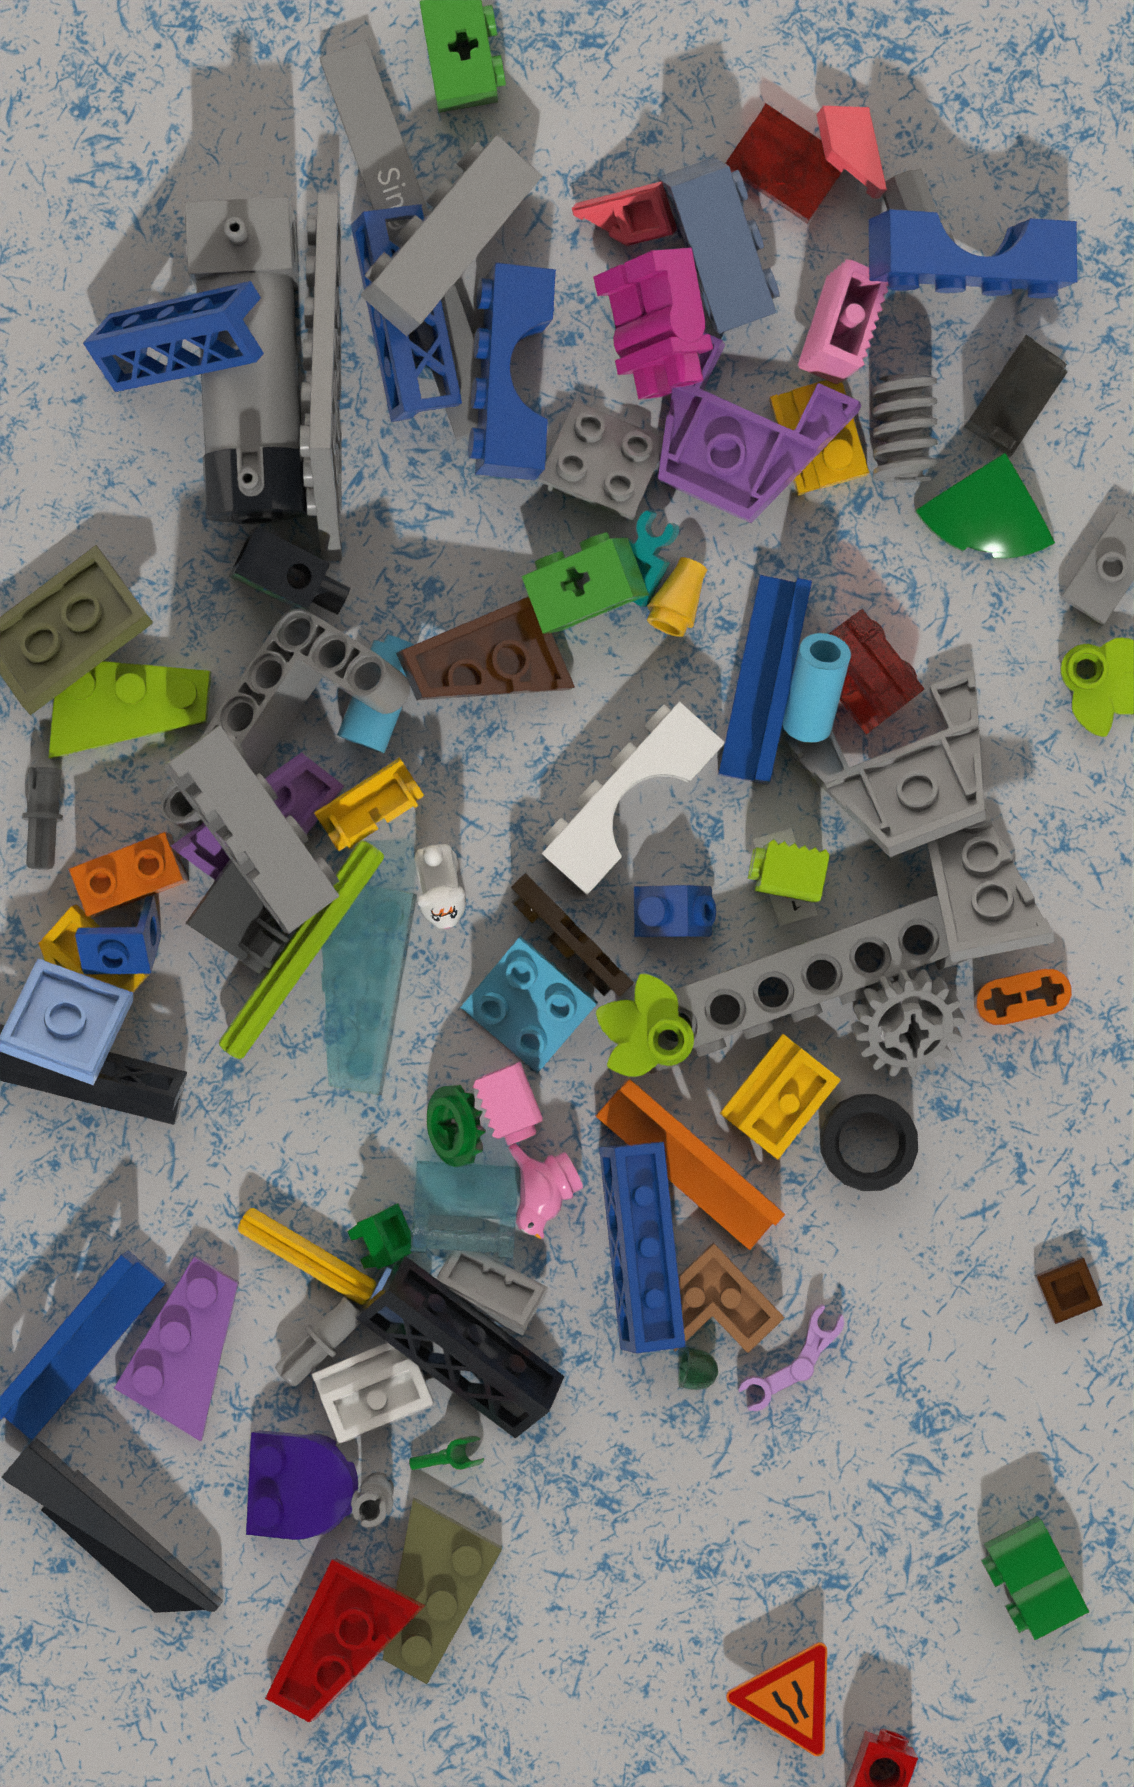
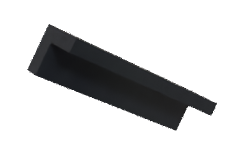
M0 1024V1034L5 1025ZM0 1052V1081L172 1125L175 1124L178 1118L187 1077L186 1071L109 1052L94 1085Z
M404 1256L394 1265L383 1289L360 1308L355 1318L515 1439L550 1412L565 1377L407 1256ZM387 1306L403 1319V1323L390 1322L378 1311ZM420 1340L433 1341L443 1349L444 1354L430 1352L421 1345ZM460 1370L474 1372L483 1379L484 1384L471 1383L461 1375ZM500 1401L514 1402L525 1412L516 1417L504 1408Z

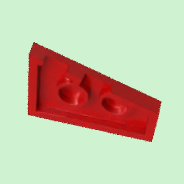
M338 1558L332 1559L265 1699L307 1722L315 1721L426 1605Z

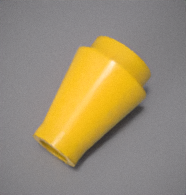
M680 557L675 569L647 605L650 611L647 622L666 634L683 637L687 628L694 627L703 579L707 573V568L693 559Z

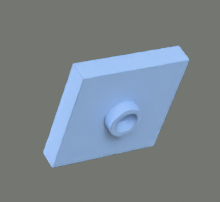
M37 959L0 1034V1052L94 1085L132 1005L133 992Z

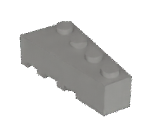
M218 726L162 767L284 933H290L339 897V894L333 887L339 880L322 857H319L317 860L313 859L304 846V843L309 839L303 829L291 815L286 818L283 816L274 803L278 797L273 788L260 773L255 776L244 760L247 757L246 752L230 731L225 733L223 728Z

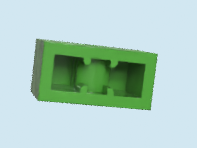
M481 0L419 1L438 113L498 103L497 87L505 86L506 81L501 55L491 56L488 37L497 36L493 6H482ZM467 42L468 48L471 50V59L461 61L457 43Z
M608 532L595 535L579 543L582 551L566 558L563 551L542 557L534 562L537 570L521 576L543 634L561 632L649 595L628 538L610 539ZM584 573H588L591 581L586 582L583 585V589H579L577 581L584 577Z

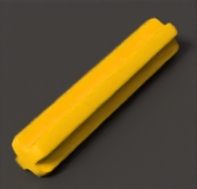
M255 1208L248 1209L238 1224L237 1230L242 1235L360 1305L368 1302L376 1288L377 1283L374 1279Z

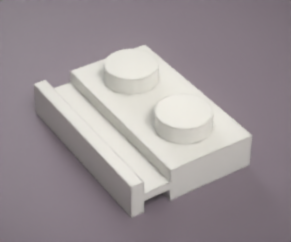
M389 1343L382 1344L311 1374L339 1444L435 1405L421 1367Z

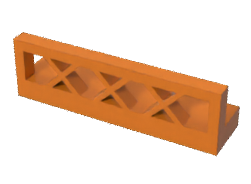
M629 1077L595 1115L628 1145L664 1142L668 1180L747 1249L751 1250L772 1224L776 1226L785 1216V1213Z

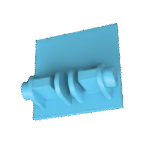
M520 936L460 1008L538 1073L598 1002L591 997L588 991H584L571 980L568 974L557 968L554 962H550L530 942L528 943Z

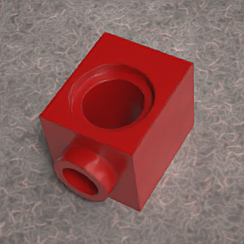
M880 1729L879 1735L865 1731L846 1787H908L918 1760L914 1748L908 1746L910 1740L901 1734L886 1729ZM880 1758H890L897 1763L894 1774L885 1780L875 1779L869 1774L873 1762Z

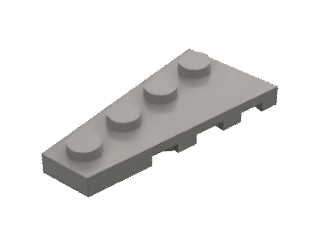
M986 807V820L927 843L952 962L1055 942L1053 930L1047 919L1043 918L1026 881H1023L1014 865L1012 855L1004 840L1001 841Z

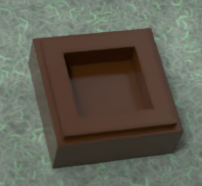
M1082 1256L1034 1275L1055 1324L1103 1305L1085 1259Z

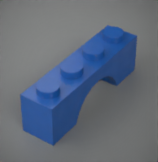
M889 209L868 219L869 281L888 282V289L908 291L918 289L919 284L935 285V292L960 293L966 291V286L981 287L982 295L1003 296L1012 294V289L1028 290L1029 298L1043 299L1057 297L1059 289L1078 282L1077 221L1030 218L1007 228L1001 245L992 256H978L960 248L948 236L937 212Z
M495 263L486 275V278H480L476 304L478 309H484L483 328H477L475 333L474 358L481 359L480 378H474L471 390V407L479 409L478 427L471 428L468 442V457L476 459L475 475L535 481L545 470L548 419L532 411L520 399L512 383L510 362L517 343L529 336L543 332L553 320L556 269Z

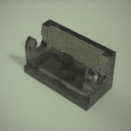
M1025 335L964 427L1011 457L1068 371L1064 369L1067 364L1036 343L1034 339Z

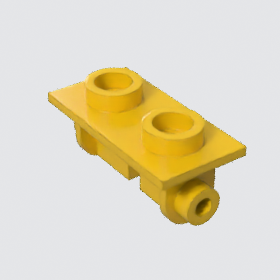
M399 757L314 812L338 851L345 847L352 850L355 848L354 845L379 829L376 825L377 822L384 818L389 823L410 808L418 807L419 805L416 801L425 795Z

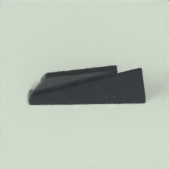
M38 1438L25 1448L1 1477L7 1483L43 1505L44 1507L41 1511L154 1613L198 1610L215 1612L223 1602L216 1593L78 1469L74 1472Z

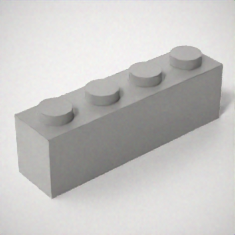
M498 135L484 147L477 141L470 147L456 164L463 170L461 175L454 183H451L447 178L440 183L426 200L433 207L423 220L414 215L395 237L402 244L392 257L383 252L364 275L371 283L360 296L406 336L424 321L543 176Z

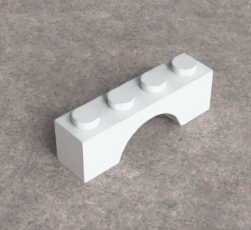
M680 701L672 710L664 704L645 724L644 727L650 734L637 748L629 742L610 763L616 770L604 785L595 780L577 799L576 803L582 809L571 822L567 823L561 817L541 839L548 846L543 851L542 856L587 896L622 858L613 835V816L624 794L636 784L656 777L675 778L690 783L725 744L720 737Z

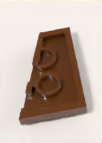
M529 596L396 653L416 700L564 691L575 688L552 633H542Z

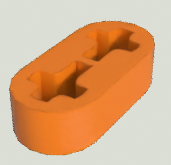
M1038 969L983 983L977 989L974 996V1008L977 1015L984 1022L992 1025H1006L1055 1014L1063 1010L1069 1004L1072 988L1068 978L1062 972L1055 969ZM1048 976L1050 984H1059L1061 988V993L1053 996L1054 1004L1047 1006L1045 999L1027 1000L1025 992L1040 988L1042 985L1041 978ZM998 987L1001 995L1018 993L1019 1003L1004 1007V1015L1001 1017H997L995 1010H986L984 1006V1000L992 998L991 989Z

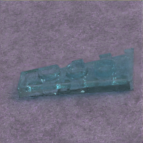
M365 885L322 946L323 972H321L322 992H325L326 1020H324L328 1085L330 1087L374 1095H382L417 894Z

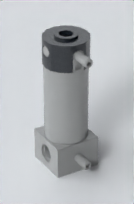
M289 197L184 202L188 275L196 288V293L251 281L261 296V299L243 318V321L264 352L261 358L256 363L201 374L205 454L202 458L206 490V519L236 524H265L306 516L307 501L303 479L304 457L300 455L301 418L294 288H299L296 217ZM227 330L218 332L217 340L236 350L239 349ZM199 347L200 357H203L204 350Z

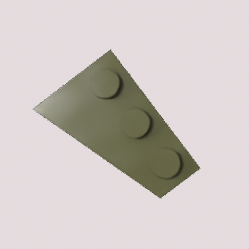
M414 1497L396 1590L426 1606L384 1648L382 1660L428 1684L501 1553L502 1546Z

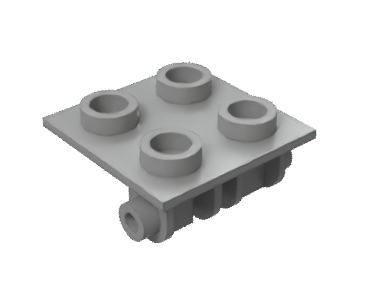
M574 400L546 461L545 470L540 474L538 481L547 484L548 491L552 492L555 489L571 497L575 496V502L579 504L582 500L590 502L589 508L595 509L597 505L601 507L600 509L617 515V520L623 521L624 517L634 520L642 497L661 457L663 437Z

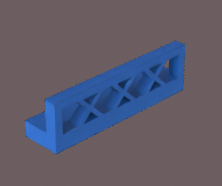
M422 204L364 211L351 224L364 290L371 283L364 275L383 252L392 257L399 249L398 246L389 240L386 222L411 220L414 215L423 220ZM441 300L424 319V322L432 327L434 341L426 352L410 341L409 335L403 334L366 301L391 422L409 420L419 412L456 407L462 404ZM436 349L439 361L432 357ZM413 356L420 360L416 368ZM425 365L442 376L446 395L421 398L417 377Z
M248 281L110 313L83 344L115 392L256 363L264 352L243 321V318L261 299V296L252 282ZM227 330L239 349L236 350L217 340L218 332ZM183 340H187L203 349V357H199L182 348ZM148 347L168 357L167 365L148 356ZM113 355L133 365L132 372L125 374Z
M764 575L759 577L718 775L768 785L771 781L812 585L811 580L797 578L793 582Z
M664 1142L625 1146H600L599 1154L620 1349L638 1354L686 1347Z
M129 1250L122 1253L0 1396V1421L6 1418L30 1440H33L166 1285V1282Z

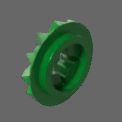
M461 1085L442 1086L435 1090L427 1108V1131L432 1146L437 1155L446 1164L453 1167L474 1163L475 1156L483 1151L480 1136L486 1133V1130L480 1124V1117L483 1111L477 1110L474 1107V1095L472 1093H465Z

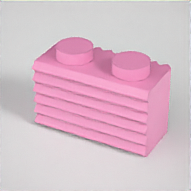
M845 259L841 266L830 272V275L826 277L798 362L799 368L834 384H839L865 365L863 359L868 356L866 350L871 347L869 341L874 338L872 332L877 328L875 322L880 319L878 313L883 310L881 304L886 301L884 295L888 293V282L869 281V267Z
M520 1061L475 1080L472 1088L479 1090L477 1098L483 1100L480 1107L487 1110L484 1117L491 1119L488 1127L494 1129L493 1137L497 1139L504 1137L507 1145H511L536 1135L537 1131L534 1125L542 1122L543 1117Z

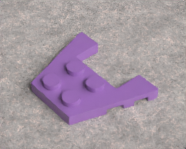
M710 335L713 349L699 355L704 381L685 387L672 388L673 393H671L669 415H666L658 479L665 485L752 523L859 412L861 404L856 399L818 383L796 429L791 430L704 391L725 347L723 340Z

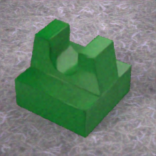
M399 1203L382 1209L357 1222V1225L347 1231L351 1241L363 1237L370 1254L360 1259L364 1269L376 1267L377 1270L419 1250Z

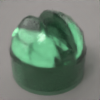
M686 1347L679 1365V1387L701 1390L711 1386L718 1376L717 1362L707 1351Z

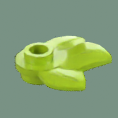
M1123 637L1114 638L1100 647L1092 644H1080L1070 649L1064 655L1060 665V674L1066 687L1073 692L1071 702L1073 715L1087 731L1099 737H1106L1112 727L1114 713L1118 715L1134 714V640ZM1082 660L1089 661L1094 667V674L1090 679H1083L1077 674V664Z
M640 974L635 985L634 1001H613L596 1009V1017L602 1031L610 1040L618 1044L608 1059L607 1067L621 1075L637 1077L646 1074L657 1064L665 1066L679 1064L689 1056L693 1049V1031L690 1025L678 1016L677 995L666 983L652 975ZM664 1030H673L678 1036V1043L671 1050L661 1048L658 1043V1036Z

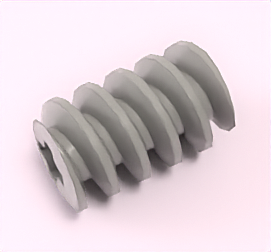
M897 374L880 377L879 380L885 382L873 387L872 396L886 403L874 407L872 413L874 418L887 423L873 429V437L886 442V444L874 448L873 457L887 464L875 468L873 477L876 480L890 483L931 481L932 478L923 475V470L938 465V460L923 455V450L938 443L937 439L923 435V429L936 425L937 419L923 415V409L937 404V398L922 394V389L936 384L937 378L918 374Z

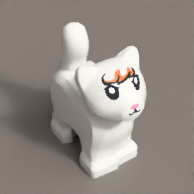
M447 844L430 845L418 849L414 855V862L423 895L417 899V904L420 906L424 918L439 929L452 928L462 917L467 905L465 891L459 886L457 873L460 872L457 854Z

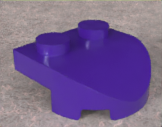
M263 1430L251 1432L246 1535L289 1540L307 1539L333 1531L332 1529L339 1525L344 1517L352 1513L351 1502L353 1494L356 1490L358 1491V1475L354 1463L346 1460L343 1453L335 1446L337 1442L334 1439L318 1433L302 1435Z

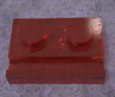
M765 103L760 114L751 124L725 163L730 167L731 172L739 170L745 183L807 224L842 174L825 159L822 140L767 103Z

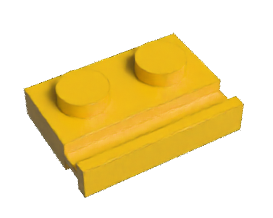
M823 380L793 389L790 392L770 396L769 402L775 422L795 430L817 384L820 383L846 395L843 382L834 384L828 380ZM854 419L793 480L797 496L869 474Z
M782 1033L719 1114L778 1160L841 1079Z

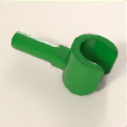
M467 1436L455 1439L449 1443L447 1449L440 1450V1452L411 1457L409 1459L410 1468L417 1470L441 1464H450L455 1469L463 1470L478 1466L485 1459L470 1460L466 1455L465 1448L468 1443L479 1441L480 1438L477 1436Z

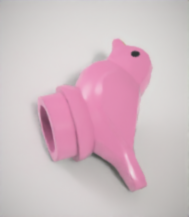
M514 1143L508 1149L517 1161L521 1174L520 1204L516 1212V1224L523 1233L535 1235L537 1238L543 1239V1231L547 1221L555 1218L561 1210L562 1201L572 1199L573 1193L583 1189V1185L566 1152L555 1157L550 1155L544 1162H540L527 1156Z

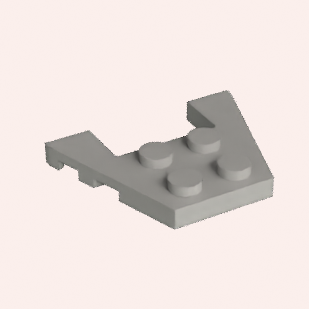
M972 669L929 685L932 699L945 724L946 730L849 767L833 730L826 739L819 742H802L795 738L787 741L792 757L889 857L986 820L975 674Z

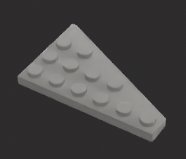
M318 194L317 215H308L307 218L308 246H316V256H306L307 287H314V297H305L304 302L305 328L308 329V339L303 340V368L307 373L306 382H302L301 404L302 413L305 414V425H300V455L304 457L303 479L304 487H307V515H317L321 559L325 561H342L338 513L342 511V433L340 432L339 401H337L342 398L339 287L341 286V220L338 194Z

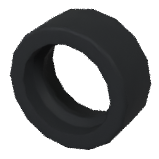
M877 1094L854 1095L839 1102L826 1116L820 1132V1153L828 1170L844 1185L860 1191H882L898 1184L912 1169L918 1154V1131L910 1114L897 1102ZM874 1112L885 1116L894 1124L899 1135V1148L895 1159L886 1168L877 1172L863 1173L853 1169L844 1161L839 1150V1136L843 1126L850 1118L860 1113Z

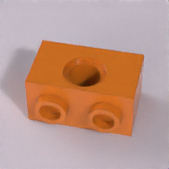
M163 832L69 868L86 916L95 918L145 899L146 896H153L189 882L179 853L171 847L174 844L172 835Z

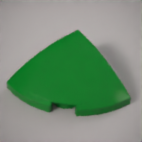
M1006 453L976 470L915 510L920 520L932 533L962 552L967 548L992 553L993 559H1010L1031 555L1055 544L1041 513Z

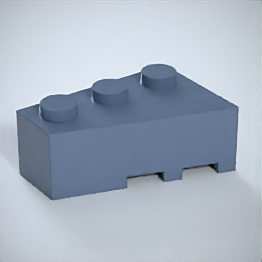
M712 157L657 177L659 182L662 181L664 189L668 193L676 217L675 223L678 236H682L686 248H692L700 295L711 327L720 334L777 313L772 299L780 297L779 289L771 268L762 269L757 251L763 249L764 244L756 221L754 219L746 220L741 202L748 200V194L739 170L731 172L727 164Z

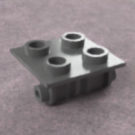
M231 859L186 921L188 926L226 950L258 974H262L266 967L270 969L272 966L270 963L271 959L283 942L288 943L290 940L288 938L290 933H284Z

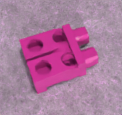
M692 248L651 250L624 264L593 276L597 296H609L616 327L613 342L615 350L620 357L615 360L617 374H633L638 399L663 397L673 393L672 388L685 387L704 381L699 355L712 350L713 346L710 334L703 335L705 317Z

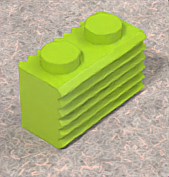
M773 839L764 845L763 848L756 847L753 849L747 879L756 880L755 891L813 903L821 901L830 854L826 849L819 852L816 847L808 850L806 845L798 848L796 843L788 846L785 841L778 845L776 840Z

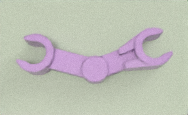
M821 1304L815 1307L810 1315L805 1344L798 1357L788 1366L764 1378L752 1375L740 1382L738 1386L739 1392L753 1384L761 1386L764 1390L762 1399L748 1405V1410H763L768 1406L771 1395L798 1381H806L811 1378L814 1372V1365L821 1352L843 1330L844 1317L842 1314H839L835 1326L825 1331L820 1329L817 1323L818 1317L823 1313L825 1306Z

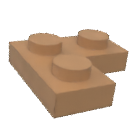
M714 1242L678 1275L685 1342L713 1316L738 1344L749 1353L785 1318Z

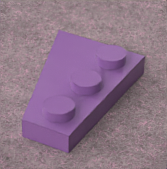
M302 752L265 778L278 797L274 803L283 816L286 818L291 815L306 835L318 820L314 812L333 801L344 787L343 784ZM204 823L171 845L177 853L214 880L217 879L230 860Z
M194 1256L114 1389L197 1440L202 1441L239 1282L198 1256Z

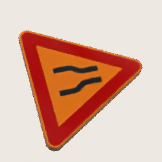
M817 1642L733 1687L726 1694L728 1703L812 1755L821 1756L825 1751L826 1645L822 1642Z

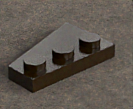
M526 873L511 886L518 894L511 903L532 924L540 917L554 931L547 939L567 960L576 953L587 964L589 969L583 976L603 996L612 990L620 997L634 984Z

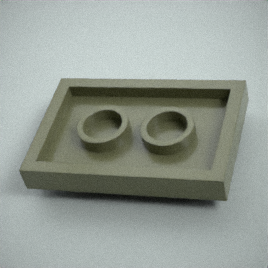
M95 545L0 617V675L22 707L32 715L152 625L153 621L106 556Z

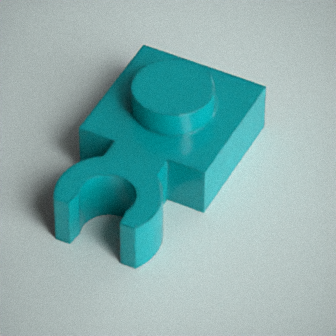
M646 510L640 515L636 525L638 535L636 542L628 538L649 593L648 596L633 601L640 607H647L670 564V561L658 554L662 547L672 544L679 534V525L668 523L663 534L659 537L655 536L651 526L657 513L652 510Z

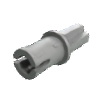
M343 1296L341 1301L314 1327L308 1325L305 1328L307 1334L276 1364L277 1372L286 1382L292 1386L298 1385L328 1355L334 1357L337 1354L335 1348L361 1323L355 1319L360 1310L355 1303L348 1297Z

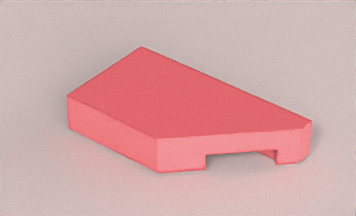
M823 105L816 116L825 159L841 173L846 169L867 187L866 193L870 197L880 199L887 188L869 107Z
M662 181L578 202L571 208L575 217L581 220L585 218L609 232L611 238L625 246L673 235L677 230Z

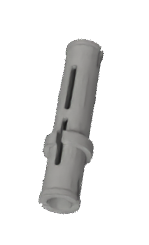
M376 1472L368 1475L359 1487L361 1489L360 1493L356 1490L353 1494L351 1502L353 1516L355 1520L359 1519L361 1521L360 1525L363 1527L371 1528L378 1526L385 1520L386 1514L389 1516L392 1512L394 1485L391 1479L389 1481L385 1479L387 1475L384 1473Z

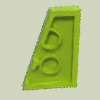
M102 661L54 697L48 758L56 759L85 750L98 749L127 740L207 723L212 672L210 670Z

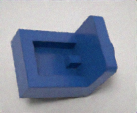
M634 886V937L712 936V925L716 919V904L712 898L711 886Z

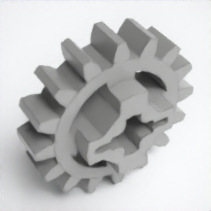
M905 969L900 970L898 981L893 983L885 975L880 977L883 988L878 992L866 988L864 994L869 1003L867 1005H855L854 1012L859 1021L852 1023L851 1029L857 1039L856 1044L862 1057H868L872 1068L875 1070L885 1065L889 1075L892 1077L899 1073L901 1067L907 1068L910 1077H916L918 1066L925 1064L930 1071L935 1070L934 1058L940 1055L949 1059L952 1053L947 1044L949 1042H961L963 1038L957 1026L964 1024L965 1018L959 1008L961 1004L954 990H949L944 979L941 977L932 982L926 970H921L915 979H910Z

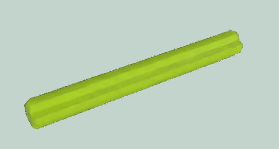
M364 840L356 845L336 874L339 882L333 887L339 894V897L301 924L220 1038L219 1046L226 1053L237 1059L245 1057L384 860V854L377 847Z

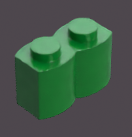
M1039 1516L984 1543L989 1556L981 1559V1562L995 1588L1003 1583L1005 1584L1013 1602L1005 1605V1608L1019 1634L1028 1629L1033 1639L1037 1640L1089 1613L1084 1599Z

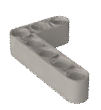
M302 608L292 609L279 619L201 737L218 726H221L225 733L230 731L246 752L247 757L244 760L256 776L322 677L382 714L393 713L406 703L410 692V684L408 678L372 650L308 610ZM172 780L161 798V810L167 820L189 833L201 825L203 821Z

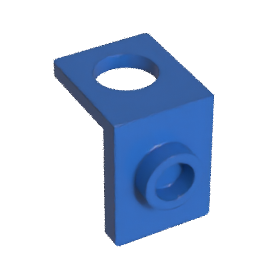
M146 896L137 927L77 928L75 938L83 974H151L161 939V929L154 896Z

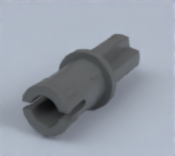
M51 767L28 768L29 793L27 812L22 813V819L28 820L26 864L31 869L49 870L55 864L57 822L63 821V815L59 814V790L62 770Z

